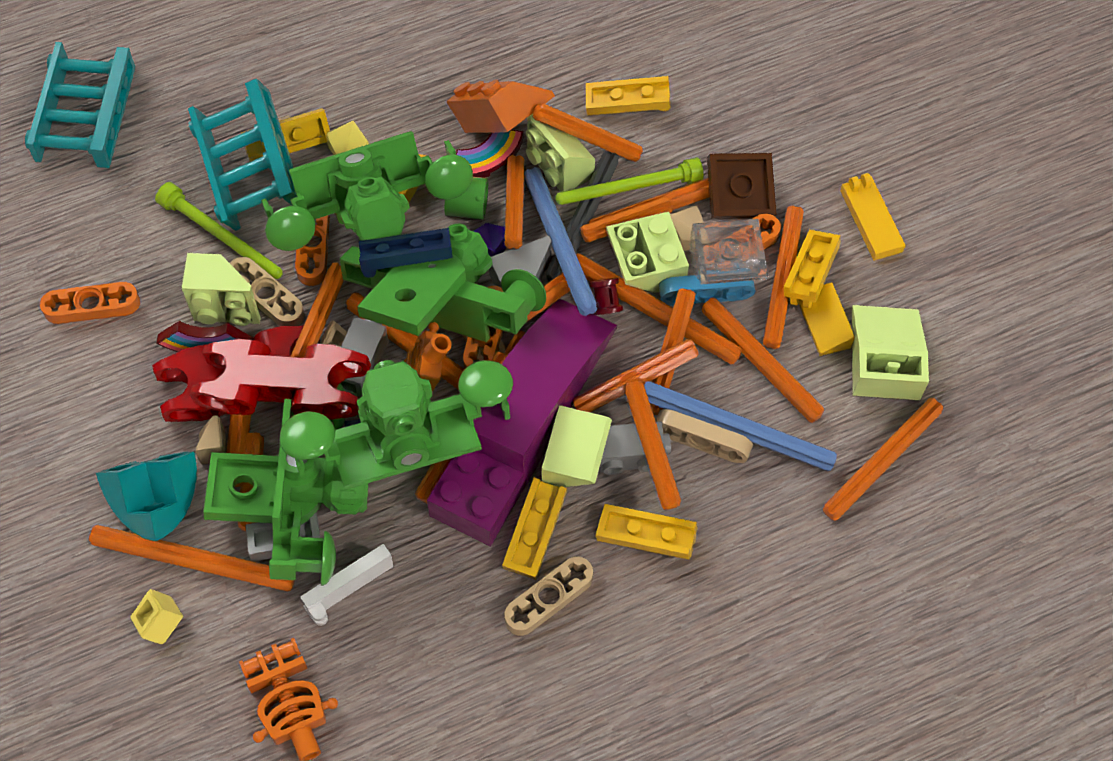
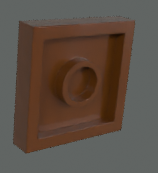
M719 153L707 156L711 219L754 218L760 214L777 215L772 153Z

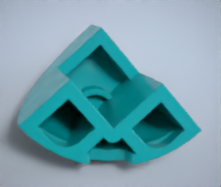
M195 451L160 455L152 460L143 462L133 461L96 473L106 501L127 528L144 539L158 541L178 526L191 505L196 488L197 464Z

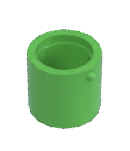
M473 177L469 188L461 196L445 200V216L484 220L488 201V178Z

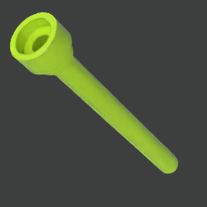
M695 157L684 160L682 164L678 165V168L559 192L556 194L555 200L559 205L679 180L682 183L692 184L704 179V170L700 159Z
M166 182L160 187L155 196V201L164 209L180 211L242 257L252 259L274 279L282 277L283 270L186 201L181 188L172 182Z

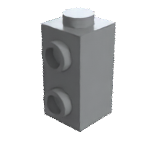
M354 317L341 347L367 355L371 363L370 370H372L381 361L388 345L386 326L368 319L363 320ZM366 375L345 379L340 384L346 392L361 398L362 386Z
M662 421L656 422L666 454H671L669 433L663 434ZM636 424L610 426L598 472H604L607 475H616L624 470L632 469L650 472Z

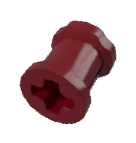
M618 277L589 282L590 287L594 289L597 303V311L594 315L623 311V305L619 304L616 284L619 283Z

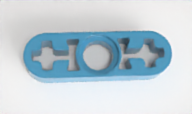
M744 271L670 277L664 279L659 284L661 301L669 306H674L678 290L681 288L695 292L694 304L705 303L712 297L716 298L719 302L744 300L752 297L756 292L753 275Z

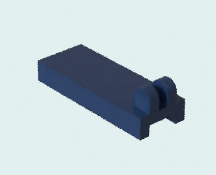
M449 228L358 241L361 271L367 278L374 277L377 269L453 258Z

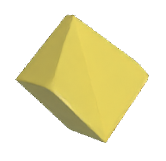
M354 121L326 134L328 148L333 155L369 144Z
M150 589L130 618L143 639L164 644L183 618V615L172 597Z

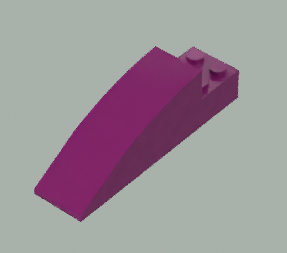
M562 299L557 300L528 329L502 363L509 370L513 379V388L507 397L510 419L505 420L500 404L481 407L482 417L473 419L482 449L451 459L427 499L430 517L491 547L547 450L559 405L568 408L572 407L573 399L579 395L616 331V324L594 314L583 316L579 313L577 306Z

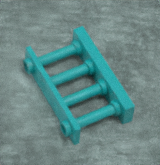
M55 42L53 53L49 54L47 58L48 70L31 130H27L25 134V146L30 150L35 162H41L45 147L88 151L89 154H92L97 167L110 168L136 67L129 48L117 47L114 59L105 62L70 59L62 42ZM67 71L109 74L107 84H103L102 87L63 84ZM60 96L102 99L101 108L97 109L96 112L56 109ZM53 121L95 125L94 135H90L89 138L49 135Z
M257 78L245 83L248 92L245 101L207 117L194 106L188 108L191 121L188 122L189 128L198 141L217 204L214 206V212L220 223L226 224L235 231L241 229L237 214L261 204L262 199L266 198L268 201L278 197L292 205L290 199L297 197L289 169L294 167L270 91ZM250 112L255 114L257 124H254L253 129L215 144L211 129ZM259 140L264 143L266 152H263L262 157L224 173L220 157ZM269 168L272 170L275 178L272 181V185L235 201L232 200L228 185Z

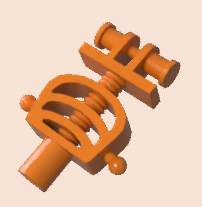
M431 322L428 325L429 331L425 330L417 338L413 351L409 350L404 362L417 371L421 379L429 380L432 392L441 377L443 358L452 346L449 337L436 333L439 330V325L436 322Z
M293 637L291 641L278 647L276 643L271 645L273 653L263 657L261 650L255 652L257 656L244 662L241 660L239 664L246 679L250 678L249 675L263 670L262 674L246 681L251 694L270 685L274 686L273 690L267 693L258 705L257 713L265 728L261 731H256L253 734V740L256 743H260L266 736L270 735L274 743L279 745L291 739L299 760L309 761L321 754L312 729L326 723L324 710L337 708L338 701L336 698H329L327 701L322 702L319 691L312 682L287 681L288 677L308 669L303 656L287 663L283 661L296 654L297 656L301 655ZM277 660L279 666L269 670L267 664ZM303 692V693L311 694L312 696L302 695V696L295 697L294 694H295V693ZM279 701V703L281 704L273 708L268 714V711L273 706V704ZM314 707V708H307V709L300 710L301 708Z

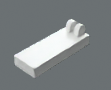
M380 545L333 575L326 585L321 586L319 584L300 596L305 604L303 605L304 609L316 625L322 626L327 623L328 616L326 610L393 567L392 556L385 545Z

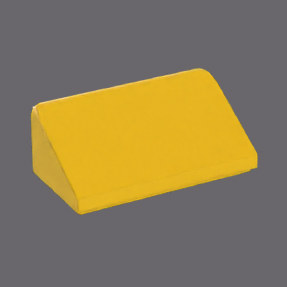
M832 282L823 285L817 301L812 302L811 308L803 307V300L800 299L799 306L819 356L847 350L852 347L855 338Z

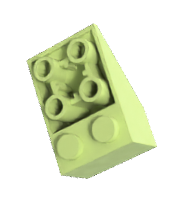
M852 305V331L855 337L852 344L853 396L921 400L929 383L928 350L919 310Z

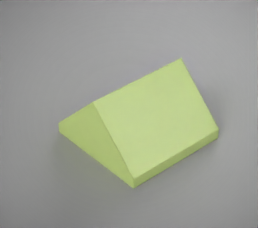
M559 405L541 469L542 482L557 487L595 484L612 419L607 416Z

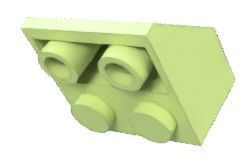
M533 113L527 117L526 154L533 165L538 164L544 171L547 182L552 187L556 186L560 192L573 190L589 181L595 171V158L577 137L535 120Z
M669 211L606 226V231L625 285L657 293L660 292L659 284L664 279L688 275L689 264Z
M187 253L182 291L194 321H199L203 324L229 322L239 326H246L250 323L260 324L261 317L251 285L221 254Z

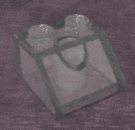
M759 219L692 224L689 246L693 272L700 284L768 279Z

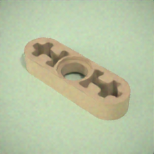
M239 257L230 262L238 272H249V276L253 281L252 284L244 275L241 276L251 285L257 307L279 326H300L305 318L303 305L294 294L252 259ZM263 287H271L275 290L274 295L268 299L257 297V292ZM280 301L282 306L288 311L294 309L295 314L292 316L288 313L283 315L282 308L278 305Z
M660 410L655 420L656 422L662 421L663 434L669 433L670 440L734 463L747 462L753 446L751 440L741 434L674 410Z
M571 557L509 603L505 610V625L507 629L514 635H528L581 595L592 584L593 567L591 563L583 557ZM571 569L577 572L584 570L583 580L580 581L578 578H574L567 583V590L570 592L566 593L563 584L570 579ZM554 588L558 591L560 597L554 604H545L539 599L541 590ZM532 599L536 608L528 613V623L524 624L522 621L514 623V612L518 611L521 614L531 609V602L529 600Z

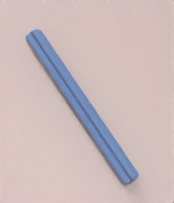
M537 167L527 169L524 172V180L546 233L552 240L553 250L579 313L583 316L594 314L597 311L596 300L543 175Z
M647 381L644 384L650 404L663 409L674 410L741 434L751 440L752 443L825 471H831L836 462L837 454L831 450L656 383Z

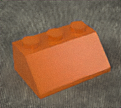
M493 80L489 83H484V81H479L475 84L465 82L454 89L455 95L446 102L465 133L509 132L534 112L535 106L538 103L546 104L555 95L551 90L514 81L499 82L498 80Z

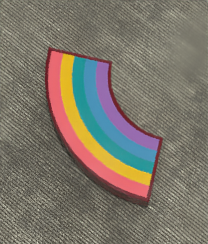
M510 130L509 132L490 133L489 137L480 145L469 149H457L456 155L465 158L470 163L473 177H489L490 173L504 165L507 166L509 156L517 155L523 142L524 131Z
M178 321L158 334L156 344L179 352L186 348L207 345L213 342L234 339L253 340L254 338L228 322L216 327H197Z

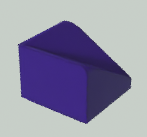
M485 223L474 230V232L480 233L488 247L490 257L503 253L506 250L504 226Z

